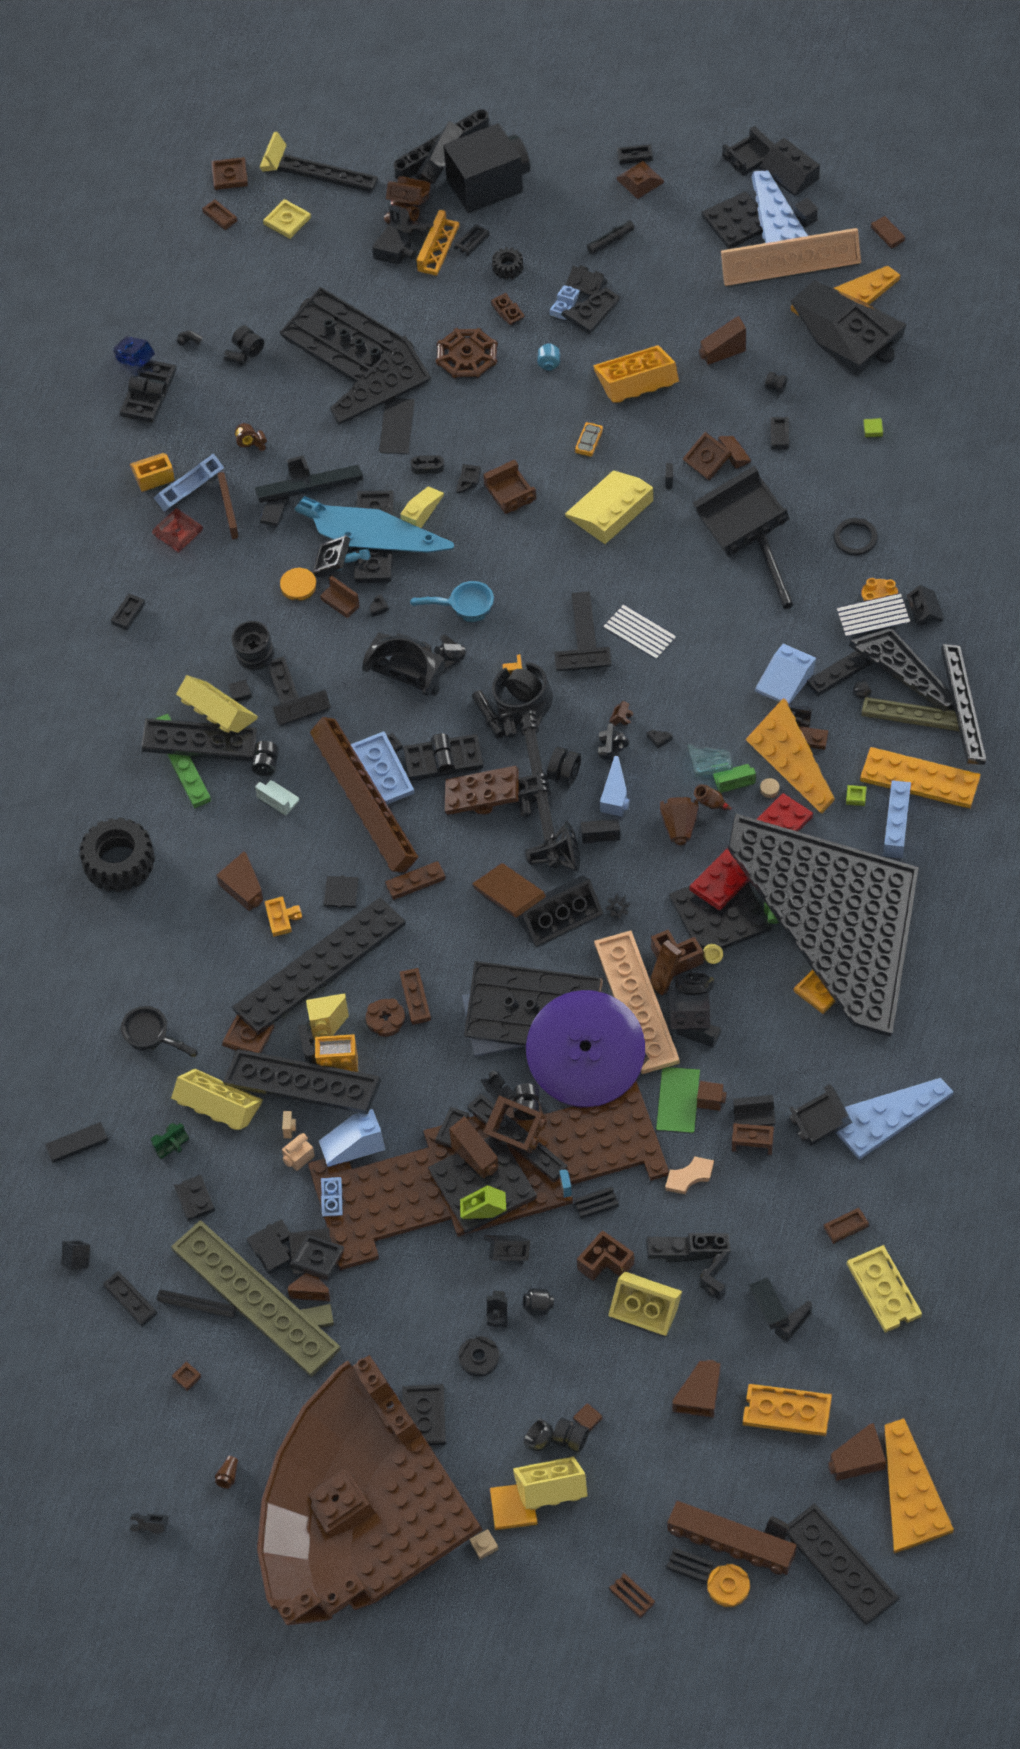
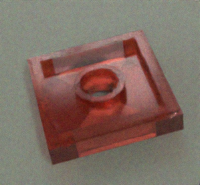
M176 508L152 530V534L180 552L203 530V526Z

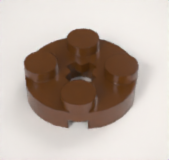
M393 998L381 999L369 1004L366 1012L367 1027L371 1032L374 1031L382 1037L395 1035L405 1023V1013L402 1006ZM383 1015L390 1016L387 1021L381 1018Z

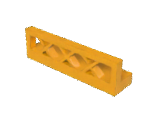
M443 210L438 211L433 222L434 226L431 227L417 258L418 272L438 275L460 226L459 222L446 219V211ZM445 225L453 227L452 230H449L447 232L444 228ZM446 237L448 241L440 244L439 240ZM440 250L442 254L435 257L433 252ZM435 263L436 267L432 269L428 268L427 265Z

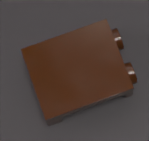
M400 176L397 183L388 182L386 199L420 205L430 197L431 182Z
M515 459L483 474L485 487L505 514L536 500L535 487H530L519 472L518 463Z

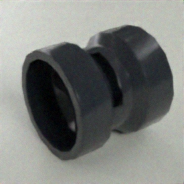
M770 371L765 381V388L769 390L775 389L776 392L783 393L788 377L784 375L778 376L775 372Z

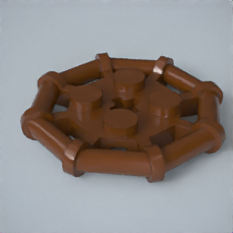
M454 328L453 332L436 343L437 359L435 362L437 366H441L455 379L457 377L479 378L482 373L495 366L498 362L496 359L498 342L485 334L481 328ZM489 348L490 354H484L485 349ZM448 349L449 354L444 355V350ZM469 350H470V353H468V354H465V353L463 352V351H469ZM451 361V362H453L456 366L453 368V367H452L451 365H449L447 362ZM482 361H486L483 365L477 368L476 365H478Z

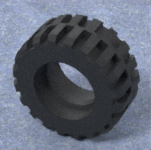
M118 817L117 820L109 818L105 822L102 820L97 823L96 827L92 826L89 829V834L85 833L82 838L83 841L80 843L79 854L85 875H87L91 883H94L100 889L104 887L105 891L111 892V890H115V892H121L122 889H132L134 885L137 887L142 883V879L146 880L148 878V872H151L154 867L155 856L150 836L141 824H135V821L131 819L126 821L125 818ZM123 846L133 850L131 856L122 862L108 863L101 860L102 855L114 847Z

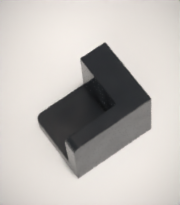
M304 455L287 460L288 473L291 479L310 475Z
M81 1240L63 1241L61 1265L69 1269H87L89 1267L91 1245Z

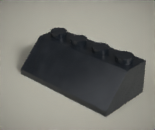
M580 876L545 893L546 897L519 915L518 918L534 946H537L603 914L590 879Z

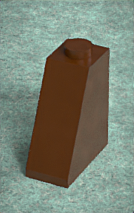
M735 317L700 341L699 355L701 359L706 361L707 365L746 351V327L740 317Z
M242 852L221 870L216 877L218 885L250 912L262 903L263 895L247 853Z
M463 1117L449 1128L451 1148L483 1179L496 1172L499 1167L498 1157L467 1118Z
M714 1360L699 1361L673 1399V1412L714 1418L721 1363H717Z
M874 1423L866 1426L831 1453L828 1468L830 1474H834L836 1481L885 1469L886 1460Z

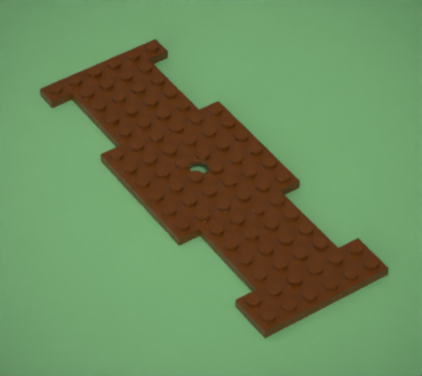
M637 1081L626 1093L610 1103L584 1108L572 1106L544 1114L547 1123L537 1138L542 1145L568 1166L571 1185L642 1164L645 1165L650 1181L669 1175L667 1164ZM539 1103V1112L543 1113ZM508 1108L505 1114L529 1133L534 1120H519L514 1117L513 1108ZM475 1116L468 1118V1121L483 1140L489 1137L483 1133L486 1127L484 1123ZM442 1125L423 1130L428 1148L351 1169L349 1161L327 1167L325 1159L308 1163L321 1209V1178H342L343 1216L324 1217L326 1226L330 1230L331 1242L344 1246V1253L338 1262L340 1270L378 1260L379 1255L374 1243L375 1241L444 1221L452 1220L457 1237L465 1235V1232L428 1171L429 1166L457 1153L451 1148L435 1143ZM506 1144L537 1194V1199L469 1233L572 1204V1195L564 1197L560 1177L555 1182L551 1181L515 1149Z

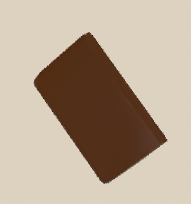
M734 436L718 437V442L732 452L728 459L735 469L751 462V459Z

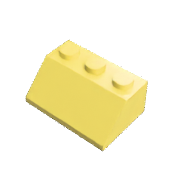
M624 1272L618 1278L608 1316L666 1336L677 1312L682 1291Z
M574 1456L513 1468L520 1499L526 1509H538L544 1505H558L563 1501H577L587 1497L585 1472Z

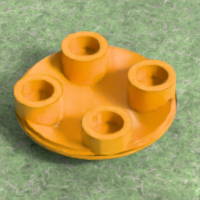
M869 578L863 586L861 594L863 600L867 601L898 594V589L894 580Z

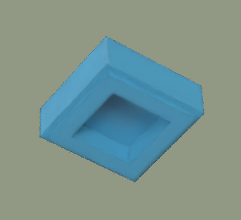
M560 1170L564 1197H570L572 1191L568 1170Z

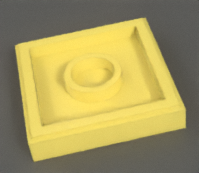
M284 199L263 220V223L291 239L311 219V213Z

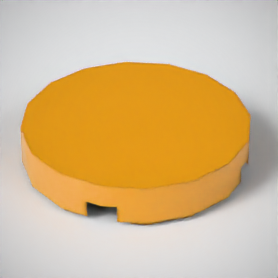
M293 568L282 576L280 580L281 592L290 600H305L315 592L316 578L307 569Z
M727 1564L716 1567L710 1573L708 1593L717 1604L724 1607H734L741 1604L747 1598L750 1591V1581L747 1573L741 1567Z

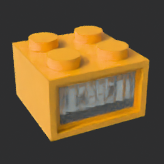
M355 1034L315 1037L316 1064L358 1072Z

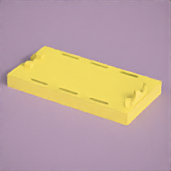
M884 1245L847 1261L848 1268L885 1333L899 1327L900 1322L903 1320L909 1323L922 1317L921 1310Z

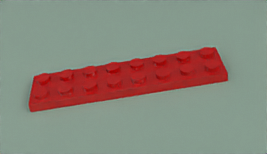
M782 793L757 820L798 832L813 817V812ZM727 848L690 885L689 890L718 910H721L750 880Z

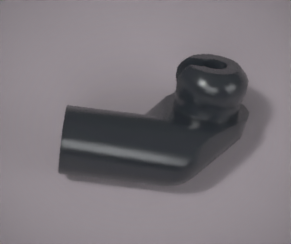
M191 330L179 333L176 341L180 345H184L185 342L190 340L200 344L203 337Z

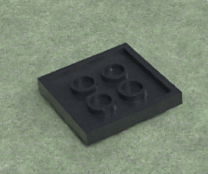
M746 191L702 211L704 220L728 249L763 233V228L760 226L758 206Z

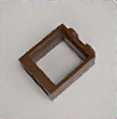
M499 1096L483 1133L491 1138L531 1153L532 1149L535 1150L538 1145L539 1139L537 1137L540 1131L544 1130L547 1120H545L546 1116L543 1113ZM508 1106L535 1116L524 1144L497 1133Z

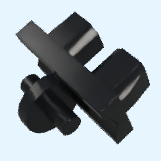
M790 703L788 706L796 719L797 725L809 728L812 709L809 706L803 705L800 707Z
M609 724L607 730L599 732L600 742L607 744L606 746L598 747V755L601 759L610 758L613 762L614 756H618L619 751H623V748L629 745V739L624 736V733L615 731L614 724Z
M493 1291L492 1296H487V1326L507 1328L508 1298H505L504 1291Z

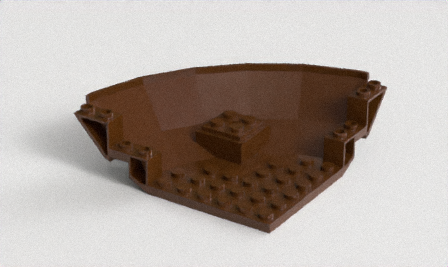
M370 1355L360 1359L353 1366H351L349 1361L340 1365L303 1405L276 1453L262 1497L257 1545L258 1558L266 1599L273 1610L277 1609L286 1625L328 1621L333 1619L332 1616L349 1604L354 1610L376 1603L483 1530ZM336 1496H339V1500L336 1501V1502H333V1499H334Z

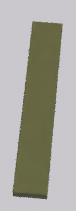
M868 697L864 698L861 716L959 731L955 711H942L938 708Z

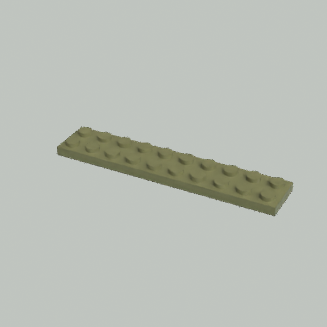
M201 1220L171 1246L174 1253L231 1305H234L243 1316L310 1377L315 1375L341 1350V1347Z

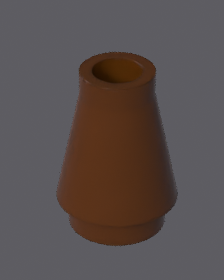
M227 1456L225 1462L216 1473L215 1483L219 1487L229 1489L231 1485H234L238 1464L237 1458Z

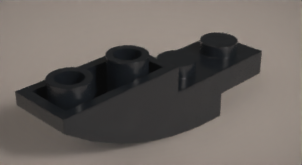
M689 1233L687 1237L646 1238L648 1259H666V1262L703 1260L714 1258L724 1250H727L729 1254L731 1252L728 1233Z

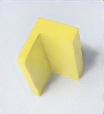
M278 132L273 133L260 164L262 172L277 170L286 143Z

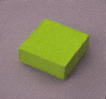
M881 418L864 419L865 437L883 436Z
M847 785L846 805L865 806L866 787Z

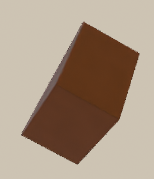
M307 1273L288 1286L290 1299L330 1301L328 1287L318 1277Z

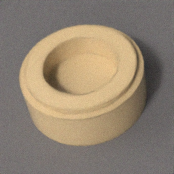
M771 778L763 780L760 785L761 794L767 798L777 796L779 793V783Z

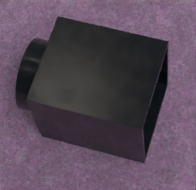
M499 123L443 145L446 180L468 214L523 192L522 175L529 173L531 169L528 153L520 137L517 134L507 136Z

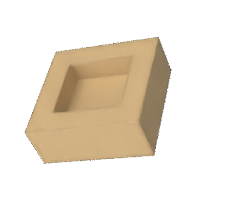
M283 1111L282 1130L284 1138H292V1131H296V1119H293L291 1111Z
M488 1529L469 1539L479 1559L499 1550Z

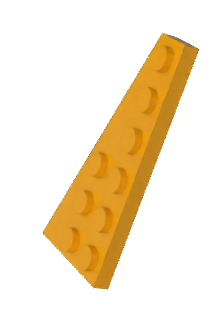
M885 266L839 285L834 289L870 305L900 280V274L889 266ZM791 305V311L799 316L793 305Z
M783 698L745 740L823 814L834 802L835 798L820 772V768L802 731L797 725L787 700Z
M904 1418L886 1424L884 1427L894 1554L951 1534L954 1531Z

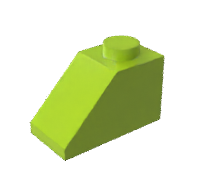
M488 1185L460 1199L462 1219L493 1218L506 1211V1192Z

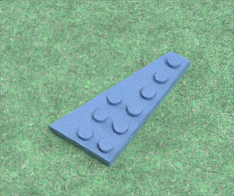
M754 171L751 177L754 191H756L755 199L758 203L760 226L763 228L762 237L765 239V243L808 236L769 171Z
M941 1078L846 1106L845 1109L853 1123L835 1133L860 1160L953 1096V1091Z

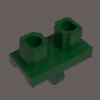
M171 1123L166 1128L167 1133L162 1136L156 1134L151 1138L152 1145L160 1159L167 1156L173 1150L177 1153L182 1152L180 1145L190 1139L184 1125L181 1123L178 1125Z

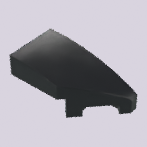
M463 464L456 490L458 494L478 485L481 466Z

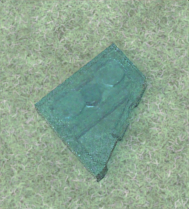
M692 744L688 745V752L696 777L733 770L728 750H715L710 747L698 749L694 748Z

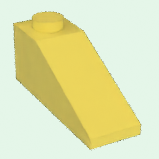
M427 487L408 502L400 514L401 520L422 528L444 496V493Z

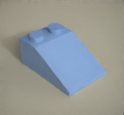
M782 644L771 659L755 688V692L778 702L785 698L788 704H790L807 683V680L813 675L816 658L786 644Z
M370 1109L368 1114H353L319 1140L327 1167L385 1150L382 1133L373 1109Z

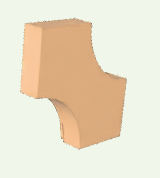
M694 1156L693 1161L687 1167L680 1170H670L665 1190L686 1194L688 1188L693 1184L701 1181H710L714 1160Z

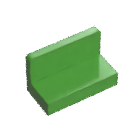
M749 764L713 773V778L720 793L756 784L755 770L750 768Z

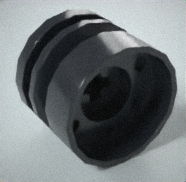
M246 621L234 629L232 645L239 664L250 670L266 667V661L272 660L274 657V646L267 627L261 622Z

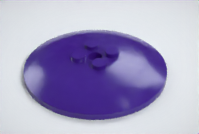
M574 991L555 998L535 1017L527 1036V1062L537 1084L555 1100L575 1107L601 1106L621 1097L637 1080L645 1059L644 1034L634 1013L617 998L598 991ZM582 1042H589L591 1048L588 1051H582L580 1044Z

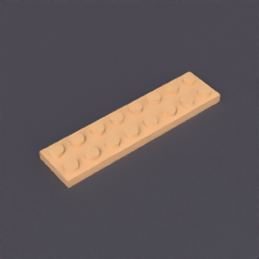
M854 228L722 250L721 259L724 284L728 286L861 263L858 229Z
M632 931L594 941L613 997L624 1003L634 1013L641 1025L645 1039V1054L649 1057V1060L643 1065L641 1073L645 1074L680 1064V1059Z

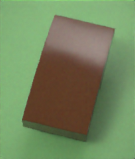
M506 293L491 300V305L509 325L525 318L516 302L513 304Z

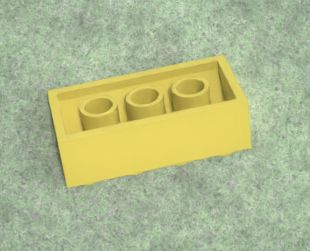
M186 675L176 695L182 698V703L194 706V711L201 715H207V720L214 724H220L219 728L228 733L230 731L238 733L258 718L257 715L207 681Z
M197 1069L177 1077L171 1097L179 1105L189 1106L195 1112L206 1114L214 1121L226 1123L234 1130L246 1127L263 1099L241 1089L226 1086L223 1081Z

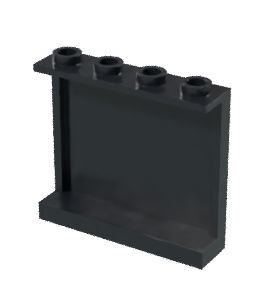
M752 466L693 502L696 513L727 556L737 553L743 547L752 544L761 536L767 535L771 530L790 520L787 509H783L760 477L755 466Z

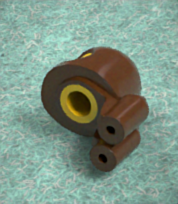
M248 423L239 424L235 428L234 434L239 447H249L254 444L260 451L266 449L265 443L267 439L263 431L259 430L256 433Z

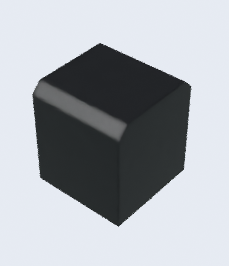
M807 197L794 205V214L803 227H807L817 221L818 207Z

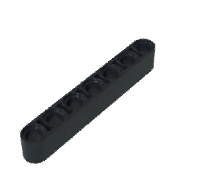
M479 109L455 123L457 127L463 130L459 138L490 127L489 113L484 109ZM441 133L394 161L396 180L400 176L411 178L416 175Z

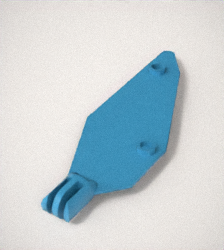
M305 496L295 507L296 512L314 520L319 534L333 540L347 535L350 538L349 547L426 553L454 548L453 542L379 509L327 506Z

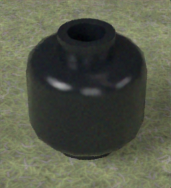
M531 1288L523 1295V1309L527 1310V1313L530 1315H547L550 1308L554 1307V1297L550 1296L547 1289Z

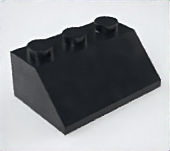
M786 138L781 139L771 147L759 167L761 171H769L774 181L793 196H797L819 180L820 165Z

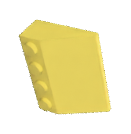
M612 471L567 511L565 516L606 544L653 502V487L640 478Z

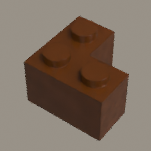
M669 930L651 937V949L656 958L659 956L662 944L667 940L682 951L674 976L703 964V950L695 937L679 944L675 942Z
M603 1230L577 1258V1270L592 1281L596 1279L605 1267L621 1276L624 1272H628L635 1264L634 1252Z

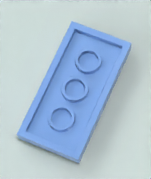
M384 731L351 744L386 804L414 794V789Z

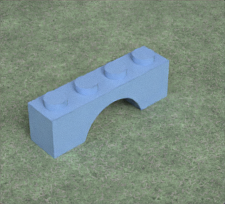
M213 453L187 474L159 492L154 499L165 512L214 477L224 467Z
M892 780L884 857L903 859L911 782Z

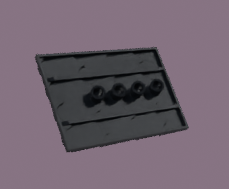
M322 287L318 288L280 331L281 337L285 338L287 342L327 364L331 369L348 377L354 383L359 382L364 377V374L402 338L401 335Z
M475 961L464 1036L476 1040L526 1046L532 1022L549 1002L561 995L574 991L590 990L601 992L603 979L601 977ZM582 1042L580 1044L582 1051H588L591 1048L589 1042Z

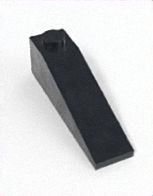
M451 121L447 122L415 175L417 179L431 182L432 185L445 167L443 145L459 139L463 131Z

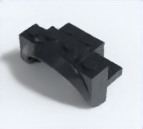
M378 632L365 653L362 670L369 672L371 669L423 690L422 694L429 696L430 693L437 695L440 690L438 679L445 670V661L441 655L433 654L431 646L426 642H421L400 633L397 636H390ZM391 656L390 660H387L385 657Z

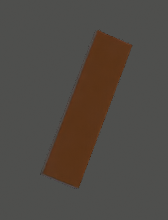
M220 472L217 474L231 538L237 539L239 537L225 473Z

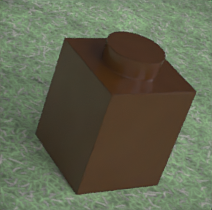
M700 1081L697 1094V1108L721 1111V1105L726 1103L727 1092H724V1084Z

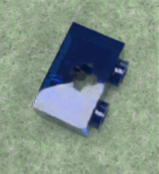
M125 336L112 349L118 362L143 367L155 355L148 340Z

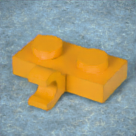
M283 896L264 901L273 937L292 932L289 919L299 920L302 918L299 905L286 909Z

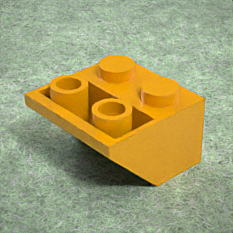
M165 453L130 464L141 492L175 481L173 467Z

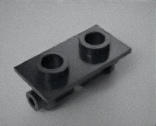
M493 1070L489 1073L488 1079L480 1080L485 1086L486 1091L492 1095L495 1101H497L499 1096L514 1101L511 1088L508 1085L502 1088L505 1080L499 1072Z

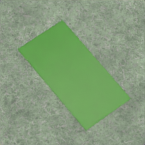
M662 1068L656 1130L694 1133L699 1069Z

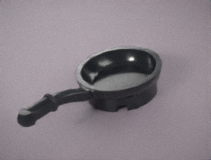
M151 1006L134 1008L124 1016L121 1022L123 1038L135 1049L146 1051L149 1048H156L163 1042L176 1047L190 1057H196L198 1054L195 1048L186 1045L183 1041L165 1036L167 1020L164 1014L157 1008Z

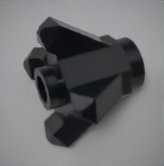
M445 634L441 635V646H436L434 651L444 658L445 668L456 661L464 660L465 646L455 643Z

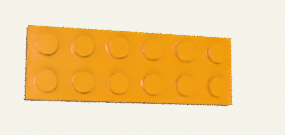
M870 747L860 781L891 789L892 780L911 782L910 794L971 809L981 774Z

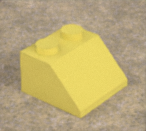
M345 994L306 1000L313 1040L315 1037L333 1036L349 1017Z

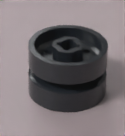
M557 746L548 765V779L556 782L560 780L562 784L572 786L580 769L581 753L572 750L568 752V749Z

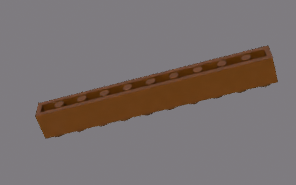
M322 717L310 731L314 743L319 747L322 756L326 759L331 771L337 777L338 783L342 786L347 798L353 804L354 810L362 819L363 825L367 828L381 855L387 861L388 867L394 872L406 873L419 858L336 719Z

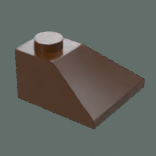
M643 161L616 177V180L637 199L664 183V180Z

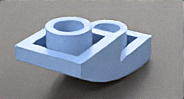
M564 285L557 294V300L550 308L549 315L566 320V318L561 316L562 311L574 307L580 290Z
M321 1178L322 1217L343 1216L342 1178Z

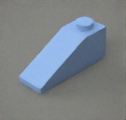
M614 756L600 800V812L622 817L624 810H628L630 799H627V790L619 757Z

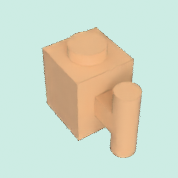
M304 1133L298 1135L282 1149L284 1163L288 1167L292 1166L296 1171L315 1157L313 1147L306 1141L308 1137Z

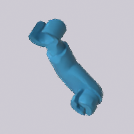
M364 549L360 550L359 553L346 554L344 563L355 562L358 559L369 560V557H371L370 551Z

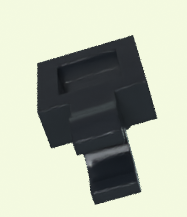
M133 1513L130 1520H136L138 1524H132L130 1530L139 1531L143 1527V1530H149L151 1533L164 1532L169 1523V1516L150 1513L147 1516Z

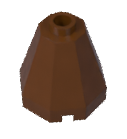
M675 797L667 799L668 803L665 804L664 801H661L660 815L671 842H674L676 845H685L691 839L698 816V800L694 799L693 803L691 798Z

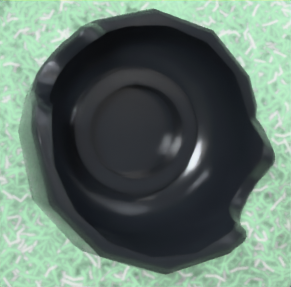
M538 1419L528 1430L524 1438V1444L533 1451L544 1450L552 1442L553 1427L543 1419Z

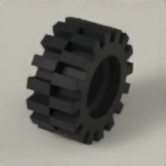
M505 247V250L500 248L499 252L495 251V255L493 254L492 267L495 275H499L501 279L504 276L505 280H508V277L514 279V275L518 277L523 270L522 253L518 249L514 251L513 247L510 249ZM506 261L513 262L511 265H503L502 263Z

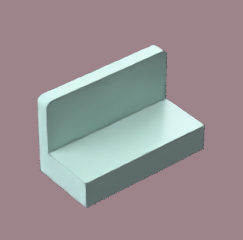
M272 780L266 785L259 782L255 786L257 797L284 815H287L299 802V797Z

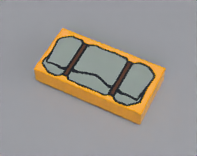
M586 422L575 447V453L592 457L602 434L603 426Z

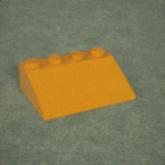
M659 345L593 365L607 396L612 402H622L626 398L638 397L641 393L654 392L657 388L669 387L679 382L675 361Z

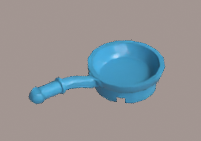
M468 581L455 587L449 599L429 596L423 598L414 597L410 600V604L413 606L426 604L451 606L458 616L463 617V620L476 622L484 619L487 613L489 614L493 605L494 595L486 584L479 581Z

